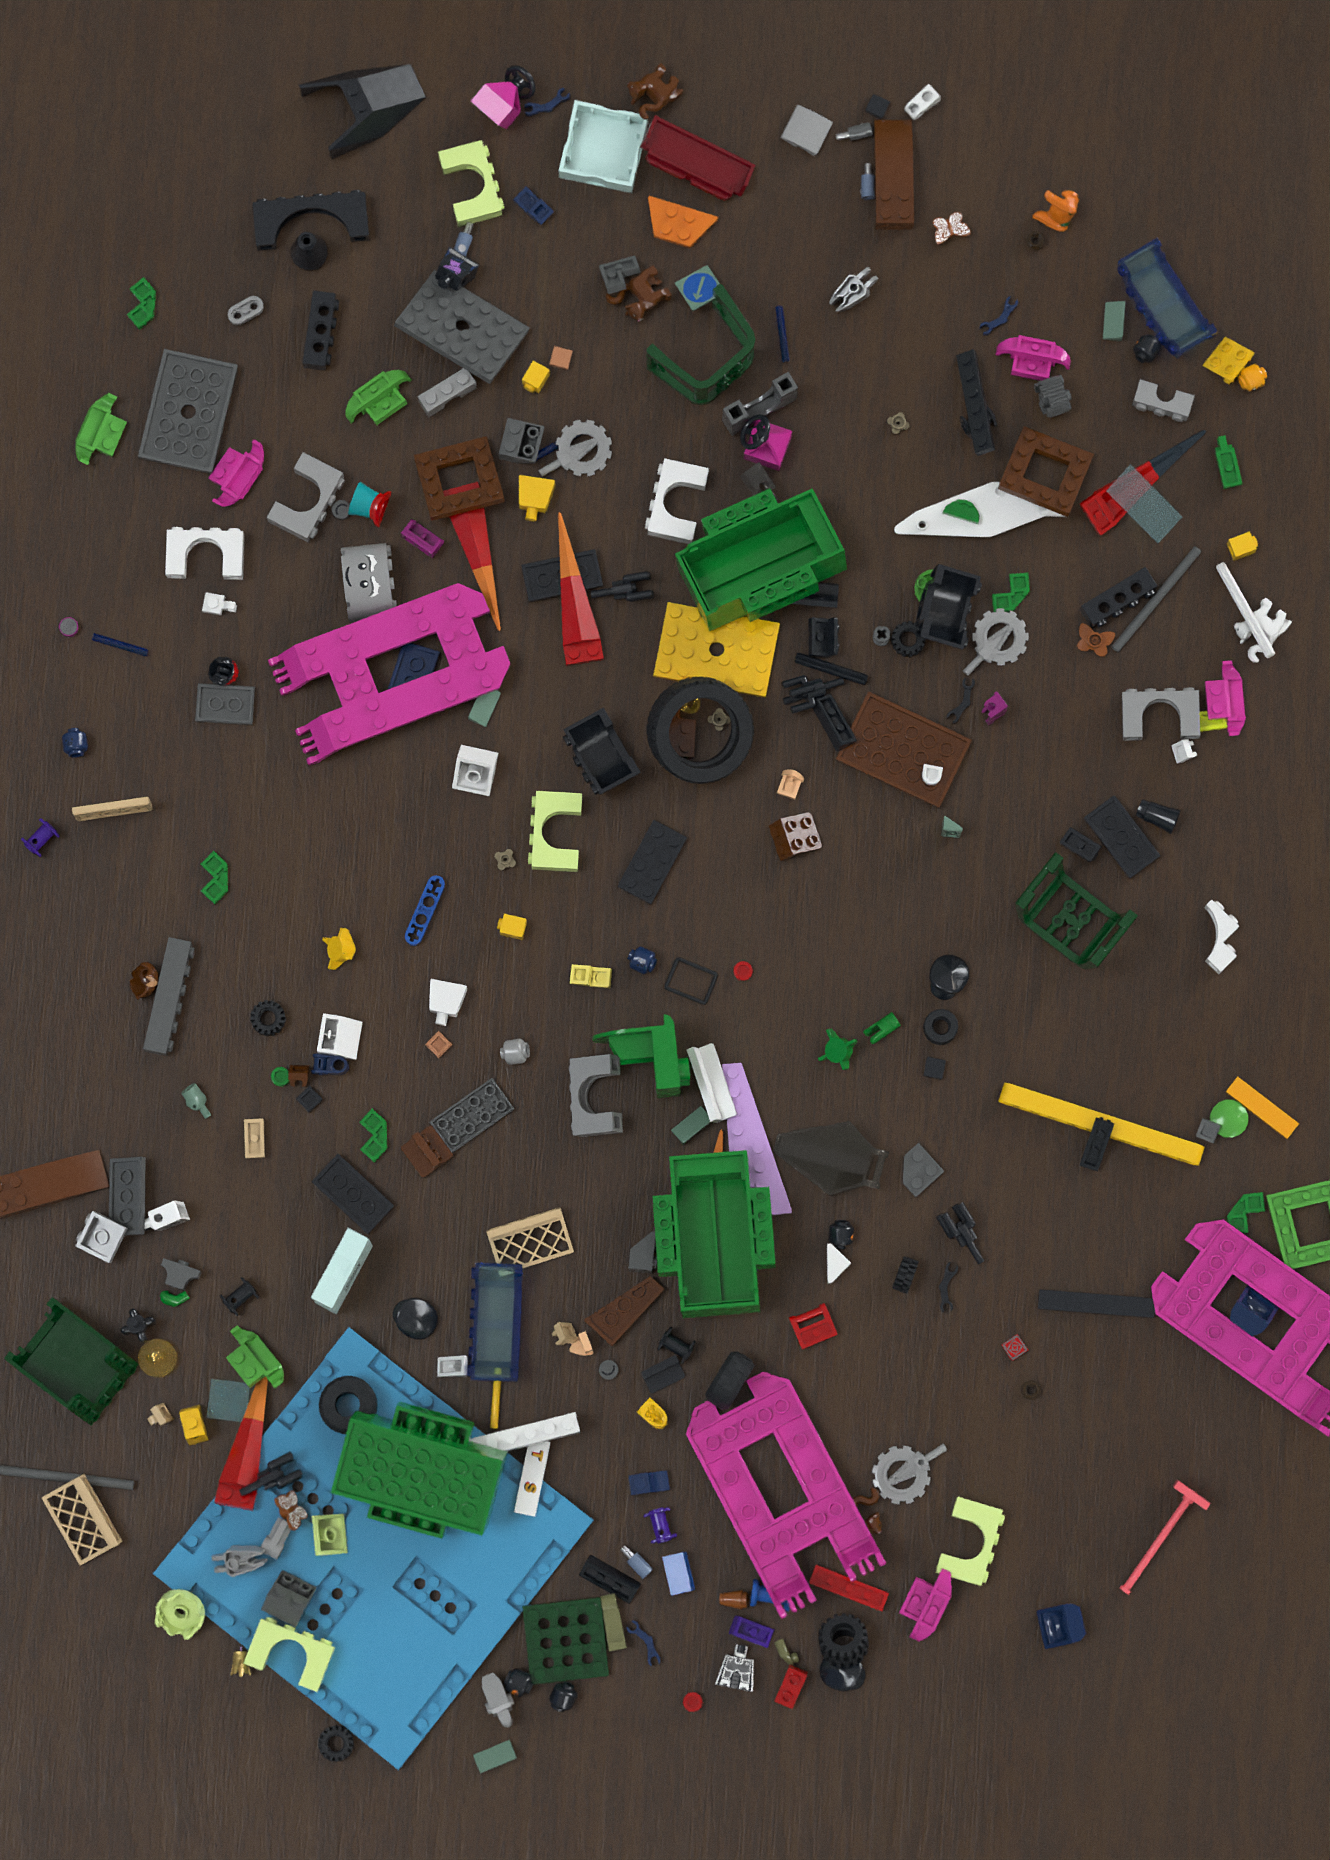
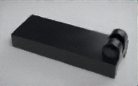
M1103 1117L1095 1118L1079 1166L1098 1171L1114 1127V1123L1111 1120H1103Z

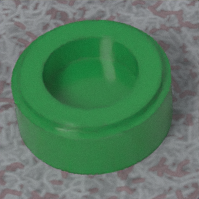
M284 1067L275 1068L271 1073L273 1084L278 1087L286 1086L289 1083V1071Z

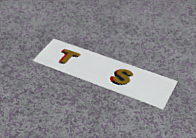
M548 1441L527 1447L514 1510L515 1513L530 1516L536 1515L550 1442Z

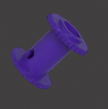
M40 818L39 821L42 823L40 828L27 841L21 838L24 846L38 857L42 856L38 851L53 835L57 838L60 837L53 826Z
M669 1507L651 1510L643 1515L644 1518L650 1516L656 1536V1539L651 1541L652 1544L663 1543L677 1537V1534L671 1535L665 1512L670 1510Z

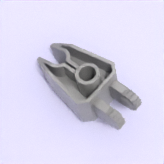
M866 267L857 276L848 275L834 292L830 300L832 306L840 299H844L843 303L836 309L838 313L852 308L869 297V288L878 281L877 276L870 278L865 284L861 281L870 273L871 269L869 267Z
M232 1545L225 1553L211 1556L212 1561L224 1560L225 1565L215 1567L214 1571L215 1573L227 1572L231 1577L253 1571L268 1561V1559H256L254 1557L262 1555L266 1550L258 1546Z
M494 1673L483 1676L482 1689L488 1701L485 1703L488 1714L492 1713L494 1717L498 1716L502 1726L510 1727L513 1721L509 1711L512 1710L511 1705L514 1704L511 1694H506L502 1682Z

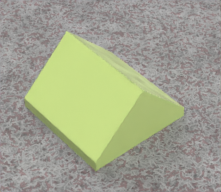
M344 1514L312 1516L316 1556L347 1553Z

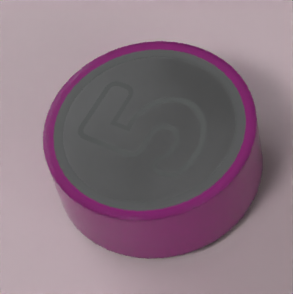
M66 617L61 620L59 629L65 637H73L77 634L79 625L75 619Z

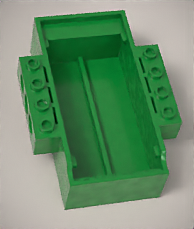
M813 488L781 503H777L771 489H767L701 519L706 536L688 544L685 549L675 553L678 570L709 632L747 615L750 622L818 592V582L847 570L845 550Z
M747 1150L669 1156L672 1194L653 1196L657 1265L659 1277L678 1276L682 1318L760 1312L757 1269L776 1268L770 1188H751Z
M399 1401L396 1405L393 1419L355 1411L349 1421L331 1493L370 1504L367 1518L441 1539L445 1535L447 1526L482 1536L489 1523L507 1451L471 1442L470 1439L475 1422Z

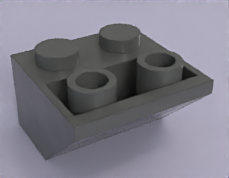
M508 418L499 450V459L514 463H536L545 426Z
M652 1231L631 1248L629 1272L652 1274V1269L656 1270L657 1256H654V1250H656L655 1232Z
M282 1570L268 1592L261 1610L296 1627L304 1615L317 1587Z

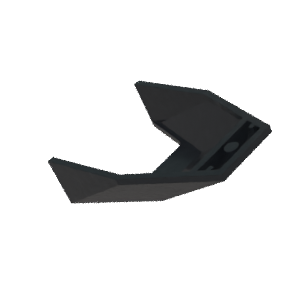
M410 64L351 70L299 85L302 97L328 86L341 87L356 118L355 123L328 147L331 160L383 137L426 98Z

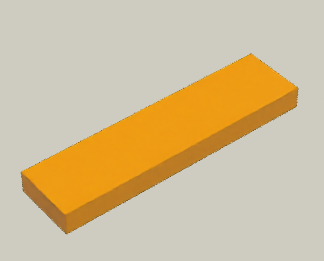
M1239 1077L1234 1080L1226 1091L1228 1095L1241 1103L1285 1139H1288L1299 1125L1298 1122Z

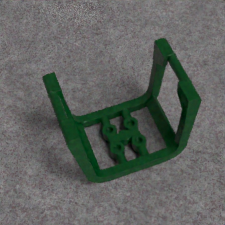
M718 284L713 289L712 295L716 299L712 302V308L729 327L743 348L716 373L705 381H698L671 361L653 343L646 350L647 370L687 400L697 405L708 404L717 398L749 369L754 359V331L722 284ZM664 368L669 370L671 373H673L687 385L692 387L694 389V393L690 391L687 387H685L683 384H681L674 377H672ZM716 385V387L708 393V389Z
M1055 852L1015 902L1018 918L1027 928L1078 967L1084 970L1098 968L1138 915L1132 910L1117 914L1064 872V858ZM1048 873L1051 875L1054 873L1056 876L1028 911V906L1035 897V893H1033ZM1063 883L1075 894L1070 900L1064 902L1063 909L1052 918L1051 924L1044 930L1033 920ZM1082 898L1090 906L1085 912H1081L1077 919L1075 915L1070 913L1075 910L1077 902ZM1095 910H1098L1108 920L1082 954L1078 956L1067 946L1078 937L1081 928L1090 922L1092 914ZM1065 921L1067 925L1072 927L1068 928L1066 936L1060 942L1052 934ZM1117 924L1119 929L1104 947L1102 945L1099 947Z

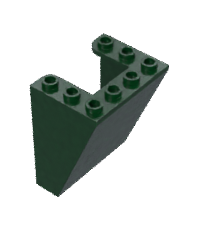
M51 1297L46 1305L52 1309V1312L44 1314L48 1319L24 1349L19 1346L18 1350L20 1353L18 1355H14L9 1351L4 1359L65 1408L89 1425H92L99 1419L105 1407L112 1402L115 1394L123 1388L129 1376L134 1374L139 1363L59 1301Z

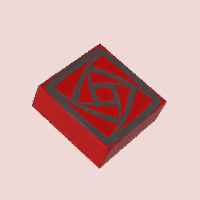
M1018 1334L1001 1345L1011 1361L1028 1351Z

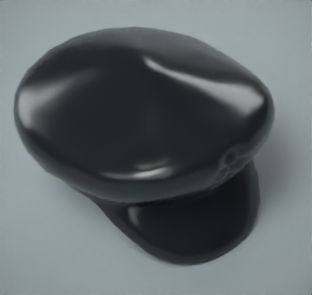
M943 955L934 961L929 973L932 994L938 999L949 1000L956 993L963 990L969 979V968L964 960L955 955Z
M409 1298L397 1303L393 1310V1319L398 1329L412 1339L421 1340L431 1336L438 1325V1315L435 1308L422 1299Z
M823 1658L819 1668L822 1681L828 1687L838 1691L860 1688L865 1681L866 1673L859 1660L855 1666L850 1664L849 1668H845V1665L839 1668L837 1664L832 1666L829 1664V1660L826 1661Z

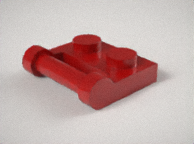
M825 1303L796 1317L794 1315L788 1317L802 1350L838 1335ZM823 1314V1320L804 1328H799V1323Z

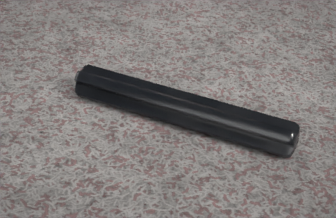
M797 653L795 657V663L840 678L842 677L855 683L865 685L868 679L866 674L802 653Z

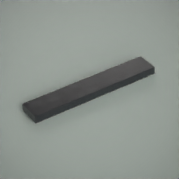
M1039 1289L1038 1309L1154 1318L1153 1298Z

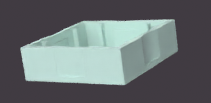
M575 100L569 124L568 140L564 146L559 167V178L632 193L642 152L640 146L646 135L648 120L642 119L638 113L610 110L600 105Z
M349 1228L347 1229L311 1297L317 1305L337 1315L373 1247L368 1238Z

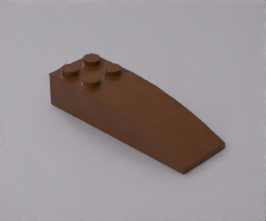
M874 120L875 230L913 229L912 120Z
M100 1150L0 1176V1219L109 1188Z

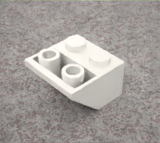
M323 1013L317 1053L356 1060L362 1022L343 1016Z

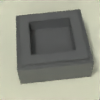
M1202 1118L1196 1137L1215 1143L1221 1125Z

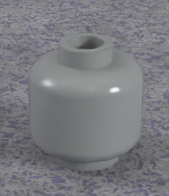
M523 1039L505 1041L503 1048H500L501 1058L505 1059L509 1065L524 1063L530 1056L528 1043H525Z

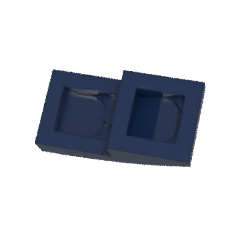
M527 186L512 200L540 225L554 212Z

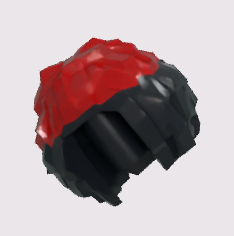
M217 657L211 662L208 675L214 684L223 686L235 682L239 670L236 663L229 657Z

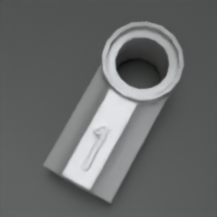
M278 1517L269 1536H266L261 1545V1548L266 1550L264 1554L276 1560L279 1558L285 1546L284 1543L291 1531L287 1521Z

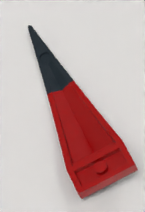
M1202 430L1096 490L1091 496L1081 502L1079 505L1097 534L1101 536L1115 526L1140 497L1206 431Z

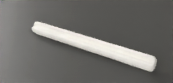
M1224 562L1216 566L1217 571L1265 657L1270 658L1274 656L1275 651L1227 565Z

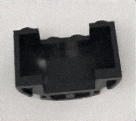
M937 564L930 574V577L933 578L928 583L926 582L916 616V627H919V630L916 631V635L920 638L963 650L968 643V637H966L968 631H965L967 621L965 620L967 614L971 611V597L977 595L981 590V576Z
M604 708L563 729L565 733L562 736L567 746H571L575 754L572 758L577 767H582L584 771L582 776L586 783H591L590 787L595 795H602L641 773L632 756H629L615 732L613 723Z

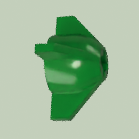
M827 1029L826 1032L830 1040L825 1046V1055L819 1057L818 1060L825 1061L828 1059L831 1062L840 1063L842 1070H848L849 1059L853 1053V1047L858 1043L857 1039L848 1041L845 1038H840L833 1029Z

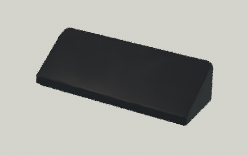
M832 694L816 698V706L813 710L837 752L855 743L857 739Z
M593 1555L588 1557L579 1574L582 1578L611 1594L615 1593L616 1597L628 1604L631 1603L641 1585L637 1580Z

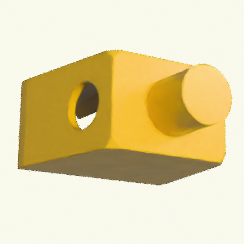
M519 475V507L522 510H527L525 520L535 522L538 512L546 513L555 488V480Z
M200 1405L181 1409L179 1414L188 1444L193 1445L209 1441Z

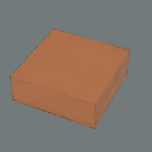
M554 346L550 366L568 370L573 351Z
M438 1031L425 1046L440 1058L452 1044Z

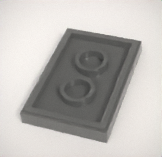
M198 683L195 722L253 725L255 687Z

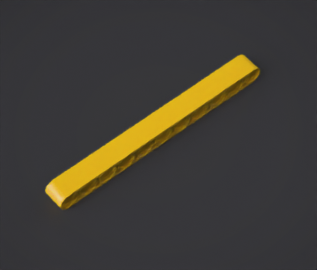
M1010 1083L1003 1084L998 1100L1002 1104L1089 1132L1092 1130L1095 1118L1103 1117V1120L1107 1121L1109 1119L1114 1123L1110 1135L1111 1139L1199 1166L1205 1148L1202 1145Z

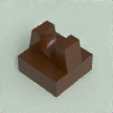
M290 1065L288 1072L290 1085L295 1086V1081L301 1080L302 1087H306L309 1065Z

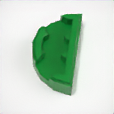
M958 499L946 505L942 514L979 525L980 516L978 510L973 503L967 500Z

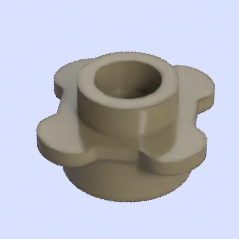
M901 412L887 419V423L891 425L892 433L894 434L909 428V423L906 422L905 415Z
M721 708L716 709V712L708 717V722L712 723L717 731L723 730V726L731 721L730 717L726 716Z
M511 849L495 853L499 870L516 865Z

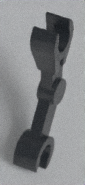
M966 678L962 681L964 688L962 703L948 712L946 717L948 719L952 714L956 716L952 724H956L962 712L970 706L971 689L975 685L974 679H972L971 686L965 685Z
M951 1262L946 1265L944 1278L939 1285L942 1298L940 1310L943 1313L944 1304L950 1305V1311L953 1309V1304L948 1298L947 1287L949 1281L957 1273L958 1266H956L954 1272H950L948 1267Z

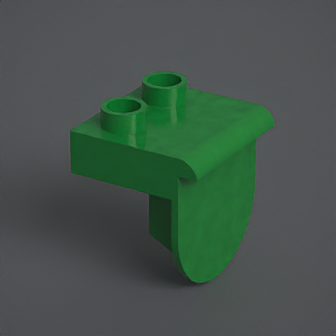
M663 1015V1025L614 1030L596 1034L592 1037V1041L595 1043L609 1044L614 1055L620 1058L621 1065L653 1062L657 1098L680 1096V1086L690 1085L688 1057H677L674 1021L669 1015Z

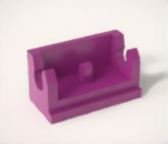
M413 519L401 532L403 539L432 559L444 544V540Z
M997 691L984 703V708L982 709V714L987 710L989 711V717L985 721L988 726L1003 716L1008 708Z

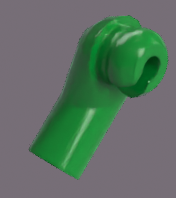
M166 1290L160 1293L161 1302L172 1307H177L190 1299L186 1291L178 1295L170 1294Z

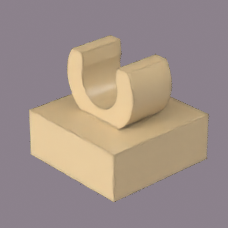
M558 1322L554 1325L555 1331L552 1335L559 1338L556 1345L573 1344L578 1340L572 1323Z
M161 1403L150 1409L153 1415L147 1419L151 1425L159 1423L161 1426L172 1421L173 1417L165 1404Z

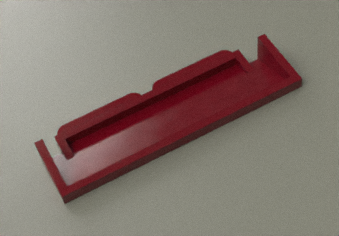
M656 115L653 117L640 148L648 151L645 159L650 165L679 179L685 178L693 186L724 201L729 200L732 194L741 197L748 186L755 168V164Z

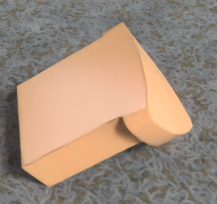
M784 770L781 774L783 777L777 794L795 800L800 784L804 782V777L795 770Z
M586 1331L579 1333L578 1340L570 1347V1352L582 1356L593 1355V1349Z

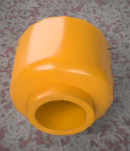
M1252 364L1240 371L1238 381L1243 390L1246 389L1251 392L1265 385L1267 374L1263 367L1260 368L1257 364Z

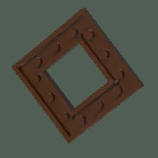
M1024 426L1000 481L998 490L1068 517L1094 454ZM1033 452L1068 465L1058 491L1023 478Z
M487 436L414 455L431 521L505 502ZM474 460L481 487L444 497L437 470Z

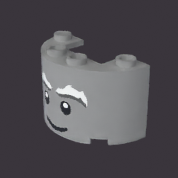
M387 543L341 548L343 582L349 622H357L396 607V600H393L391 595V589H395L394 579L389 576V571L393 570L392 560L388 559V556H391V546L387 545Z

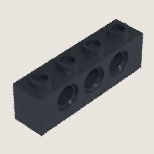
M313 290L303 356L304 368L326 371L327 365L331 364L329 348L333 347L334 336H331L332 329H336L337 318H334L335 311L339 310V300H337L336 293ZM326 309L329 311V314L321 316L319 314L320 311ZM319 328H325L326 332L324 334H318L317 330ZM316 346L324 347L323 351L319 353L315 352L314 348Z
M1144 567L1081 605L1080 611L1091 628L1095 626L1100 628L1107 623V619L1110 617L1116 618L1123 613V609L1128 606L1131 609L1140 603L1138 600L1143 597L1147 599L1153 596L1158 585L1147 568ZM1138 586L1141 592L1133 593L1131 587ZM1120 595L1124 598L1125 601L1123 603H1117L1115 601V596ZM1105 605L1109 611L1102 613L1099 610V606Z

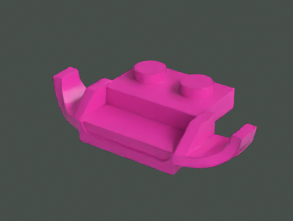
M1021 335L1002 341L997 346L995 354L997 356L1002 353L1011 354L1010 358L1014 359L1011 375L1041 381L1049 378L1051 366L1055 367V363L1064 365L1066 369H1070L1071 363L1067 352L1057 346L1056 342Z
M252 441L253 447L250 453L245 452L241 454L230 447L209 476V479L221 486L223 491L222 495L217 499L214 498L212 502L220 506H229L244 498L263 470L264 450L260 442Z
M1222 661V680L1205 681L1208 720L1226 719L1228 735L1235 736L1240 734L1246 719L1242 678L1233 666L1232 661Z
M942 1568L934 1585L918 1577L915 1578L899 1612L916 1621L909 1636L910 1638L921 1641L935 1631L951 1598L950 1571Z

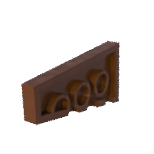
M649 1276L583 1321L609 1345L613 1346L665 1289Z

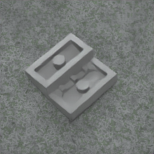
M796 105L780 138L795 147L799 146L815 156L833 122L807 108Z

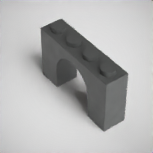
M787 372L774 379L771 388L756 400L742 405L740 400H737L723 408L722 421L731 436L742 430L744 424L752 416L758 414L768 416L797 399L798 387L790 373Z

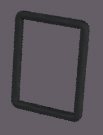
M678 957L673 963L664 988L705 1005L708 1002L718 974L715 971ZM678 961L714 975L704 1001L668 987Z

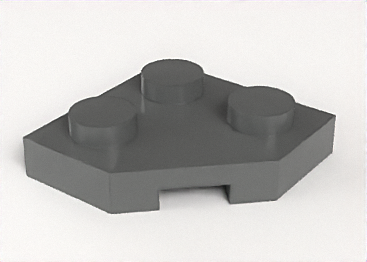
M919 1143L904 1155L903 1185L916 1198L944 1173V1170Z

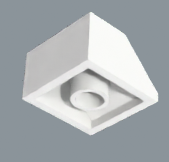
M461 745L457 756L452 788L490 796L498 753Z

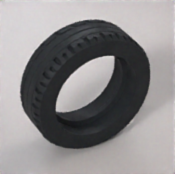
M695 676L691 679L686 678L673 683L658 696V699L655 700L651 707L652 710L649 712L646 733L653 756L673 776L686 782L706 784L727 777L738 769L742 761L746 759L749 749H751L754 725H752L753 718L751 712H749V707L736 691L714 678ZM698 698H706L718 702L725 708L731 720V732L724 748L711 759L702 762H694L682 758L673 749L669 739L670 724L676 712L687 702Z

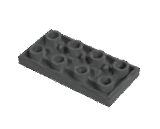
M491 1078L429 1123L449 1150L454 1153L515 1109L494 1079Z

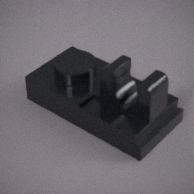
M1071 827L1059 842L1060 845L1089 863L1095 861L1099 855L1098 852L1102 848L1099 844Z

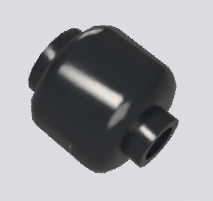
M1151 334L1141 336L1133 348V352L1136 355L1135 358L1141 363L1153 362L1161 350L1159 339Z
M835 1220L829 1226L828 1241L834 1244L835 1248L846 1249V1246L853 1243L854 1227L850 1224V1221Z
M515 1668L513 1671L509 1670L503 1683L505 1690L517 1697H522L524 1693L529 1694L533 1683L530 1682L531 1675L518 1668Z
M566 1681L564 1683H557L554 1685L549 1696L551 1707L559 1712L568 1711L573 1707L578 1694L573 1684Z

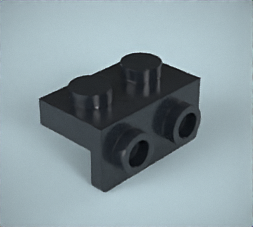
M809 618V656L830 658L837 655L839 650L838 618Z

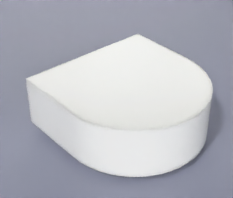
M924 764L922 772L923 781L927 785H936L941 779L943 767Z

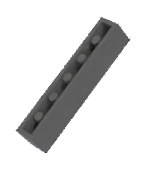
M168 937L143 1047L145 1052L168 1056V1052H172L174 1041L171 1039L173 1033H176L178 1028V1022L175 1021L177 1014L180 1015L182 1010L180 999L181 996L185 995L187 987L184 984L185 977H189L191 966H188L189 960L193 959L195 948L192 947L193 944L190 941Z

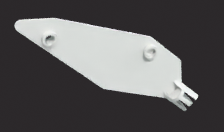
M991 482L918 510L896 525L894 530L897 534L992 537L1045 516H1066L998 490L1000 482ZM958 499L967 500L973 503L978 510L980 516L979 525L942 514L946 505ZM923 523L926 526L924 528H920L919 524Z

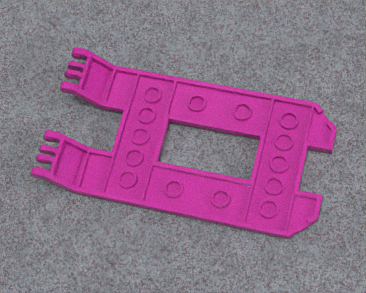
M457 583L296 644L280 655L269 659L268 663L271 667L282 662L285 664V667L273 671L274 677L288 672L286 675L275 679L276 683L281 684L289 679L292 682L289 686L280 688L281 696L296 691L311 680L330 674L342 704L341 708L325 713L305 726L295 729L297 736H302L311 731L312 736L301 740V746L315 742L303 748V753L307 754L318 749L319 754L307 758L308 765L321 762L343 748L500 689L510 667V661L504 646L485 652L472 620L490 613L483 594ZM437 633L449 667L378 693L366 659Z
M1225 1220L1195 1224L1185 1238V1241L1200 1252L1179 1282L1163 1271L1160 1273L1151 1286L1155 1314L1297 1417L1329 1437L1330 1429L1320 1423L1324 1418L1330 1422V1416L1327 1415L1330 1412V1390L1317 1383L1306 1373L1327 1343L1330 1344V1296ZM1232 1274L1295 1319L1274 1351L1210 1306Z
M761 1372L746 1380L755 1398L721 1416L715 1405L709 1401L704 1402L694 1408L686 1435L781 1619L787 1617L785 1609L781 1606L785 1601L788 1600L792 1612L797 1611L791 1599L795 1597L800 1608H804L805 1605L798 1596L804 1591L810 1603L817 1601L793 1556L803 1549L828 1537L851 1582L857 1580L854 1571L851 1569L853 1565L858 1564L861 1574L866 1575L867 1572L861 1561L865 1560L870 1572L874 1571V1567L868 1559L870 1556L875 1554L880 1566L885 1565L886 1562L790 1380ZM773 1433L809 1500L776 1519L773 1518L739 1453L740 1450Z

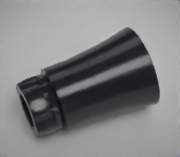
M1142 799L1136 817L1144 819L1143 821L1172 834L1181 810Z

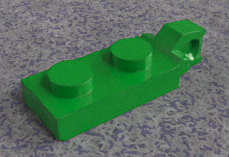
M1225 435L1219 436L1217 438L1218 447L1215 448V456L1223 489L1241 486L1242 479L1235 450L1232 444H1227Z

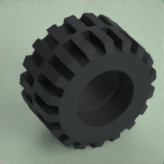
M842 1613V1616L835 1614L833 1615L834 1618H827V1623L823 1622L821 1629H819L820 1652L826 1661L829 1660V1664L832 1666L837 1664L839 1668L842 1665H845V1668H849L850 1664H853V1666L857 1665V1661H862L864 1659L863 1655H867V1648H869L867 1629L864 1623H861V1619L858 1617L854 1619L852 1614L846 1616V1613ZM840 1636H850L853 1638V1641L847 1645H837L834 1643V1640Z

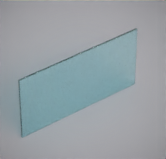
M1131 464L1106 490L1157 543L1182 518Z

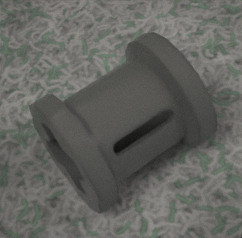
M878 626L874 630L873 642L877 646L888 644L890 630L885 626ZM878 633H879L880 635H882V634L884 633V634H885V639H884V638H880V639H879V638H878Z

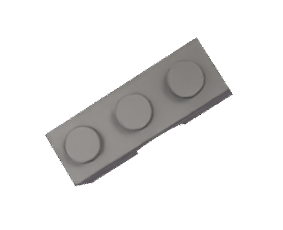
M463 368L419 395L418 401L427 416L431 417L444 409L445 404L457 396L461 398L476 389V382L469 371Z
M1144 380L1139 381L1132 404L1136 406V409L1140 411L1150 410L1155 415L1161 417L1165 415L1170 416L1177 422L1187 421L1194 395L1176 390L1171 401L1163 402L1157 397V384Z

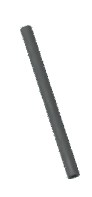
M1194 546L1113 643L1111 648L1114 651L1119 652L1186 572L1200 555L1201 550Z
M0 1465V1475L68 1483L82 1475ZM85 1475L90 1485L134 1489V1480Z

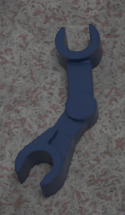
M561 88L558 90L557 96L546 104L526 103L524 108L531 107L533 110L525 112V115L531 117L540 112H551L561 101H568L570 93L566 97H561L560 94L565 91V88Z
M1011 296L1007 297L1002 315L990 323H981L979 329L984 326L989 328L988 331L983 333V336L989 335L992 329L1006 324L1009 314L1017 307L1018 299L1014 305H1010L1008 301Z
M631 1621L636 1624L637 1628L635 1631H631L626 1627L627 1631L632 1634L635 1633L646 1643L649 1665L652 1666L650 1659L654 1656L657 1657L660 1664V1657L654 1649L653 1638L643 1632L636 1621Z

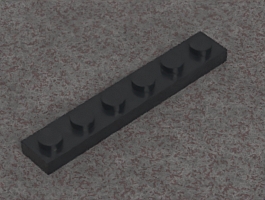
M972 349L958 354L956 357L975 454L980 456L994 451L995 446L977 354Z

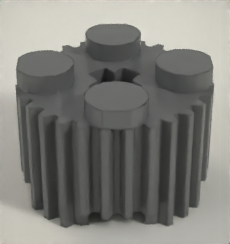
M1056 375L1034 384L1035 393L1039 392L1040 403L1038 404L1042 414H1047V417L1051 418L1071 410L1069 400H1072L1071 394L1068 389H1064L1062 375Z

